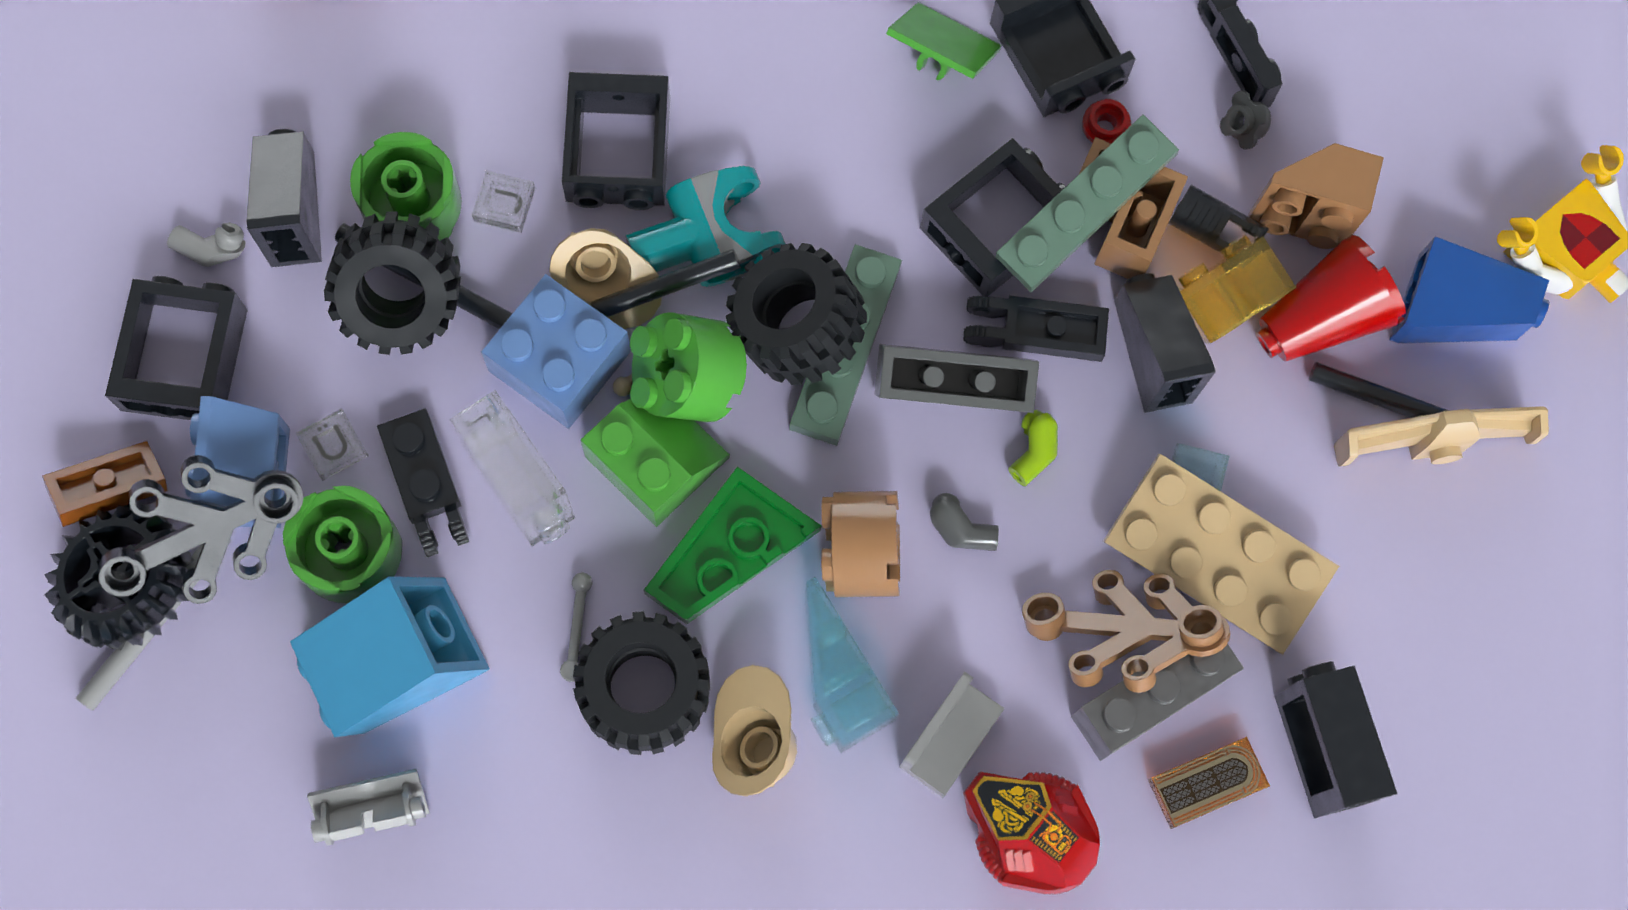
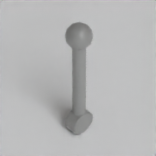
M584 572L576 574L572 579V587L576 593L568 659L560 668L562 678L568 682H575L573 671L574 665H579L578 653L586 592L592 586V578Z

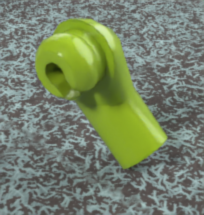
M1034 410V413L1028 412L1023 417L1021 427L1024 428V433L1028 436L1029 449L1008 468L1011 476L1024 487L1057 457L1058 424L1051 414L1043 413L1040 410Z

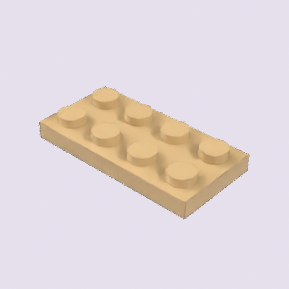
M1162 454L1157 455L1103 540L1104 543L1153 574H1167L1171 576L1175 581L1177 589L1202 605L1215 608L1226 620L1282 655L1340 567Z

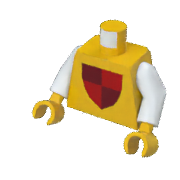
M1601 145L1599 149L1600 154L1587 153L1581 160L1583 170L1588 174H1595L1591 182L1587 178L1584 179L1536 221L1529 217L1511 218L1509 222L1514 230H1501L1497 236V242L1501 247L1506 248L1503 253L1514 262L1515 267L1549 280L1546 292L1559 295L1564 299H1570L1587 283H1590L1611 304L1628 289V277L1613 263L1617 257L1628 249V229L1620 202L1617 177L1614 175L1623 166L1624 157L1621 149L1617 146Z

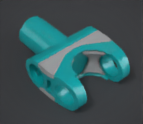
M737 166L710 171L677 183L666 193V199L674 218L625 235L627 245L648 261L656 272L688 261L694 264L734 249L741 268L701 282V286L704 287L720 285L735 280L736 277L745 276L747 271L744 267L751 260L756 264L763 259L761 253L770 248L774 253L779 252L781 245L786 243L781 232L769 231L761 234L760 231H742L731 225L726 218L730 209L741 202V198L755 192L761 184L755 168L750 166Z

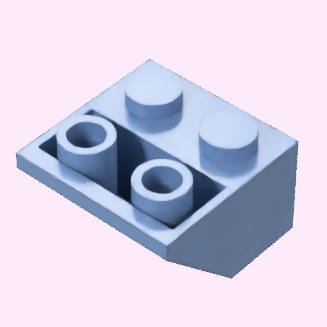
M201 396L199 413L193 414L190 423L191 442L193 445H196L195 455L209 458L213 462L215 469L252 479L270 470L286 472L290 428L279 413L213 396ZM195 468L189 472L188 476L198 481L205 479L209 473L203 468ZM185 488V493L187 497H190V500L221 508L241 500L212 490L203 493H193ZM271 489L266 492L265 497L272 501L279 500L284 496V491L281 489ZM254 520L239 527H252ZM278 523L276 528H281V523Z

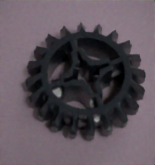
M118 505L113 515L108 511L98 510L94 524L79 520L80 533L75 537L62 535L67 545L64 552L50 554L53 562L58 565L57 569L44 574L48 583L54 586L45 596L48 602L55 606L51 614L54 615L56 621L63 624L64 628L67 629L66 632L76 639H83L87 644L100 648L106 645L111 649L122 650L126 641L132 645L142 646L145 631L152 635H162L160 622L164 618L178 620L176 612L172 608L176 602L189 601L184 596L181 587L183 586V577L188 571L186 567L194 561L189 551L184 552L146 570L144 585L139 591L129 596H115L103 589L99 581V564L102 557L108 551L125 546L136 550L176 531L172 528L173 525L162 516L141 517L128 507ZM117 562L112 566L118 572H127L133 567L129 562ZM120 604H126L116 610L99 613L105 608L111 610Z

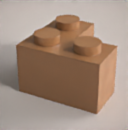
M1095 137L1079 174L1111 144ZM1167 167L1159 171L1108 220L1112 224L1094 264L1127 279L1145 274L1153 260L1188 176Z

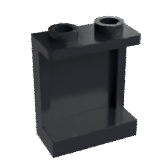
M995 0L990 25L1043 117L1060 111L1061 114L1069 113L1080 107L1086 98L1102 92L1104 95L1111 94L1128 82V77L1136 59L1131 51L1123 54L1120 53L1090 0Z

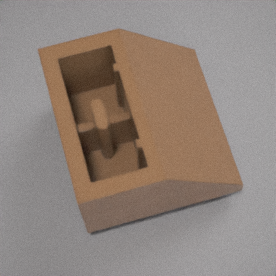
M1334 143L1274 173L1250 210L1248 217L1268 227L1267 233L1289 234L1306 239L1314 247L1333 249L1342 240L1354 234L1371 212L1384 157Z

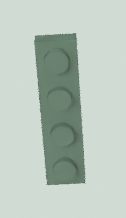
M1143 114L996 252V258L1032 292L1177 155L1179 149Z
M856 244L854 245L845 272L865 302L862 307L867 312V323L860 325L865 332L862 343L854 342L852 347L856 353L850 361L844 358L838 363L841 370L833 375L828 370L822 373L823 380L811 383L806 378L790 421L789 430L835 446L838 445L902 263L901 259Z

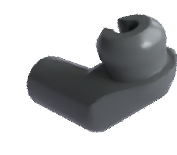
M942 493L934 498L930 509L931 522L949 546L988 551L997 550L998 525L971 523L960 507L959 499L953 494Z

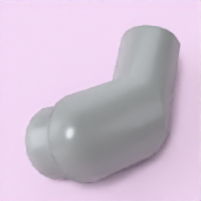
M223 223L222 228L218 227L215 230V235L203 238L178 225L171 231L167 240V246L202 266L210 267L235 259L242 253L245 248L244 232L236 224Z

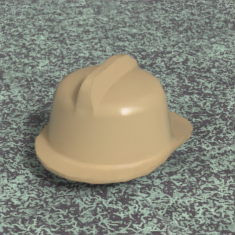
M590 228L577 233L571 232L566 239L558 244L551 255L549 268L552 279L590 306L591 301L659 277V274L650 263L619 239L616 234L597 228ZM662 297L607 318L623 329L640 326L654 316L661 305Z
M756 665L740 668L725 680L717 694L714 710L713 772L718 783L728 792L746 797L762 793L767 788L773 787L777 781L787 775L794 765L797 755V741L791 729L789 691L779 675L767 667Z

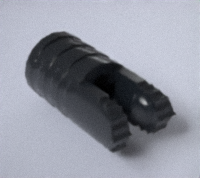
M1192 184L1169 221L1170 225L1244 267L1247 266L1252 256L1244 248L1236 244H1230L1219 237L1227 222L1230 221L1241 227L1243 232L1254 238L1259 237L1263 239L1269 230L1268 227Z

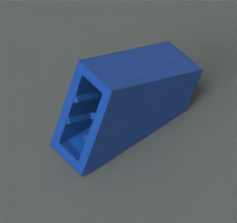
M1435 236L1418 255L1403 299L1406 313L1402 317L1405 320L1394 326L1390 340L1399 344L1516 341L1531 327L1538 328L1543 322L1550 303L1549 300L1544 299L1549 280Z

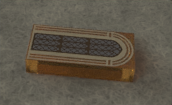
M1247 737L1148 779L1170 829L1270 786Z

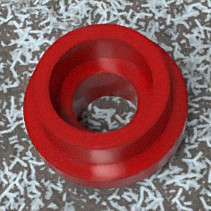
M1103 99L1091 104L1086 109L1082 119V130L1087 139L1092 143L1096 137L1112 144L1131 126V118L1127 109L1122 103L1113 99ZM1108 121L1114 129H1103L1098 125V122Z

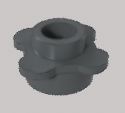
M1239 91L1233 95L1232 107L1228 110L1226 116L1221 119L1220 129L1223 135H1232L1236 138L1242 149H1252L1256 146L1258 139L1264 137L1268 132L1271 124V114L1264 103L1252 101L1248 92Z

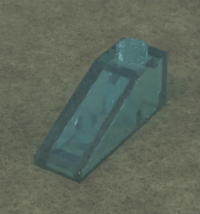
M815 576L806 582L805 588L813 708L817 713L816 716L811 718V721L826 746L835 743L839 752L843 753L895 722L899 713Z

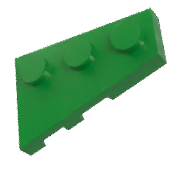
M737 466L645 587L644 594L685 624H688L821 531L822 526Z

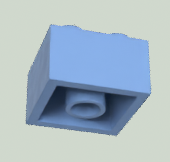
M545 274L481 353L491 374L563 426L570 429L631 353L626 330Z

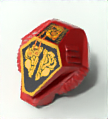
M979 772L963 792L967 814L978 826V836L975 840L976 848L979 851L978 855L981 857V861L985 868L988 869V872L993 875V878L998 879V882L1004 887L1041 894H1061L1080 886L1095 868L1100 851L1099 830L1078 784H1071V781H1065L1064 777L1059 778L1058 775L1053 776L1052 773L1046 774L1045 772H1041V774L1039 772L1034 774L1029 772L1022 779Z

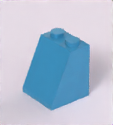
M387 577L290 641L297 656L299 672L309 682L319 703L320 717L324 724L331 729L334 737L365 734L490 669L445 577Z

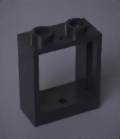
M569 72L562 168V186L566 202H573L575 205L583 208H598L603 204H624L629 209L647 210L652 208L653 205L665 206L670 112L668 76ZM584 113L655 115L652 178L580 176Z
M1013 138L924 208L920 229L979 293L985 297L991 295L1014 275L985 247L953 211L1004 169H1007L1043 208L1066 187L1062 183L1056 184L1043 170V164L1039 157L1031 149H1023Z
M154 276L152 281L133 279L105 396L123 412L191 420L194 413H199L201 396H213L228 400L248 311L233 289L222 284L204 283L202 288L184 286L182 282L165 276ZM154 305L217 313L200 388L136 379Z
M1334 661L1305 668L1302 670L1303 674L1288 678L1289 687L1274 697L1314 819L1363 806L1398 794L1355 665L1336 670Z

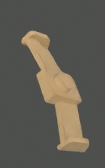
M1543 406L1459 409L1349 429L1335 442L1334 451L1339 467L1350 465L1361 454L1408 446L1412 460L1430 458L1432 464H1445L1461 459L1463 457L1462 453L1483 438L1524 437L1526 444H1537L1549 432L1548 409Z

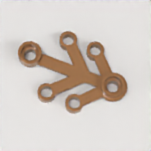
M1104 570L1096 574L1092 580V586L1096 600L1103 605H1113L1121 615L1065 611L1061 598L1053 593L1035 594L1027 599L1022 607L1027 631L1042 641L1054 640L1062 632L1113 636L1090 650H1082L1073 654L1069 659L1068 667L1072 681L1080 687H1091L1098 684L1103 677V667L1150 640L1166 641L1144 656L1134 655L1127 658L1121 666L1125 687L1132 692H1145L1155 685V673L1188 654L1197 657L1214 655L1224 649L1230 639L1229 624L1219 611L1206 605L1192 606L1177 591L1174 579L1167 574L1150 576L1144 582L1143 589L1147 604L1154 609H1166L1174 620L1154 618L1127 589L1123 576L1115 570ZM1107 586H1115L1111 589H1103ZM1158 590H1167V591H1165V592H1163V593H1159V594H1158V593H1154V592H1156V591H1158ZM1085 666L1092 667L1090 670L1087 671H1079L1081 668ZM1138 671L1146 672L1141 676H1132L1133 673Z

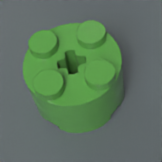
M395 132L373 142L375 146L369 149L363 156L360 154L355 160L350 176L351 192L363 219L376 214L379 221H384L386 212H398V220L408 221L410 213L420 217V226L426 228L431 222L440 229L439 241L446 237L449 238L460 215L462 198L451 162L444 151L439 149L425 136L412 132Z
M673 312L662 313L653 318L646 326H638L630 338V348L633 353V384L630 390V397L633 405L659 417L701 422H715L722 419L732 409L726 408L732 395H740L745 383L747 361L744 344L740 337L731 334L727 328L730 325L725 321Z
M344 485L333 487L334 489L325 490L318 494L314 492L304 497L300 510L295 516L286 521L283 530V545L285 546L286 557L292 571L314 593L326 600L337 603H349L387 577H394L402 557V538L394 522L381 504L367 492ZM339 541L342 543L352 541L347 550L340 549L338 552L336 551L335 545Z

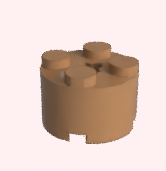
M898 491L834 492L833 497H822V528L826 532V541H832V549H822L821 556L822 580L826 583V592H834L835 597L900 596L898 583L900 582V525L897 522V510H899Z

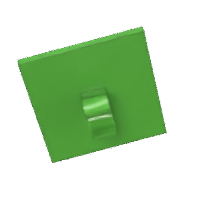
M919 2L895 21L886 32L887 35L922 52L916 63L917 70L921 71L926 66L929 57L939 61L941 69L936 77L938 81L951 68L974 79L998 54L1002 47L1001 44Z

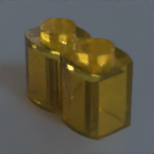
M1245 234L1220 250L1224 259L1210 269H1207L1205 264L1201 263L1178 278L1182 285L1179 291L1204 343H1213L1296 288V285L1263 236L1250 241Z

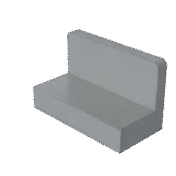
M966 672L958 680L899 766L942 798L947 794L1005 709L970 685L973 677Z

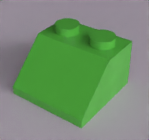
M631 399L618 404L580 440L585 458L656 527L730 458V454L696 421L654 416L643 408L635 407Z

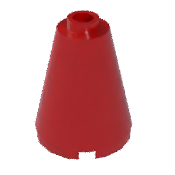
M1353 234L1342 240L1259 319L1262 329L1256 332V336L1270 358L1278 355L1286 362L1394 327L1405 320L1402 315L1406 313V307L1392 276L1385 266L1377 269L1371 261L1367 260V257L1375 252L1364 240Z

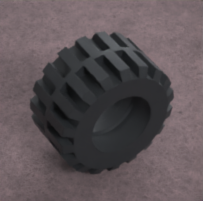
M386 212L384 221H379L376 214L364 218L362 227L354 223L348 228L344 239L340 238L335 247L325 278L327 282L324 288V299L331 302L328 313L332 321L342 319L339 331L346 338L352 334L359 337L357 345L366 350L370 343L380 346L378 353L390 355L391 348L399 347L401 355L412 353L415 343H418L424 349L433 343L434 334L441 337L448 329L449 319L453 320L461 282V276H459L461 267L459 257L452 256L454 246L448 237L440 241L438 240L440 230L431 222L426 228L419 225V216L409 213L408 221L398 220V212ZM381 265L400 266L412 272L420 280L424 290L409 300H388L376 294L369 287L364 274Z
M789 243L781 245L779 252L774 253L770 248L761 253L763 259L756 264L751 260L744 267L747 271L743 278L736 277L732 284L736 293L727 297L726 307L731 313L726 315V321L730 325L729 328L733 331L731 334L740 337L746 354L764 374L767 373L773 380L780 383L787 379L791 385H802L804 378H808L811 383L822 381V373L828 370L832 375L841 370V367L838 365L839 362L844 358L850 361L855 355L856 351L852 347L854 342L862 343L865 332L860 325L867 323V312L862 307L865 304L862 295L838 261L834 260L830 253L822 248L816 251L812 244L801 243L796 250L793 244ZM815 300L805 318L791 327L779 329L782 319L794 306L805 301Z
M644 611L632 612L633 618L622 620L621 615L610 619L611 626L605 630L599 626L591 633L593 638L589 645L583 643L578 653L580 657L579 665H574L573 678L575 680V688H573L580 712L590 729L598 738L604 739L608 746L618 751L620 748L628 750L630 754L641 755L642 751H652L653 754L664 752V747L674 744L676 747L684 742V736L690 731L694 733L700 725V718L703 712L706 713L709 704V667L707 659L703 655L702 646L696 637L692 638L688 634L687 628L678 621L674 625L668 622L666 615L656 613L654 618L645 617ZM638 656H652L661 659L670 666L675 678L674 691L668 701L658 709L646 713H634L621 708L614 700L611 692V681L617 669L629 659Z

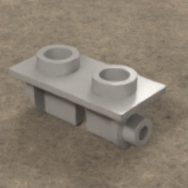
M417 769L307 793L315 820L311 821L313 839L315 843L325 841L326 845H332L336 840L364 834V829L374 827L375 831L405 824L414 826L416 825V819L424 818L429 814V808Z

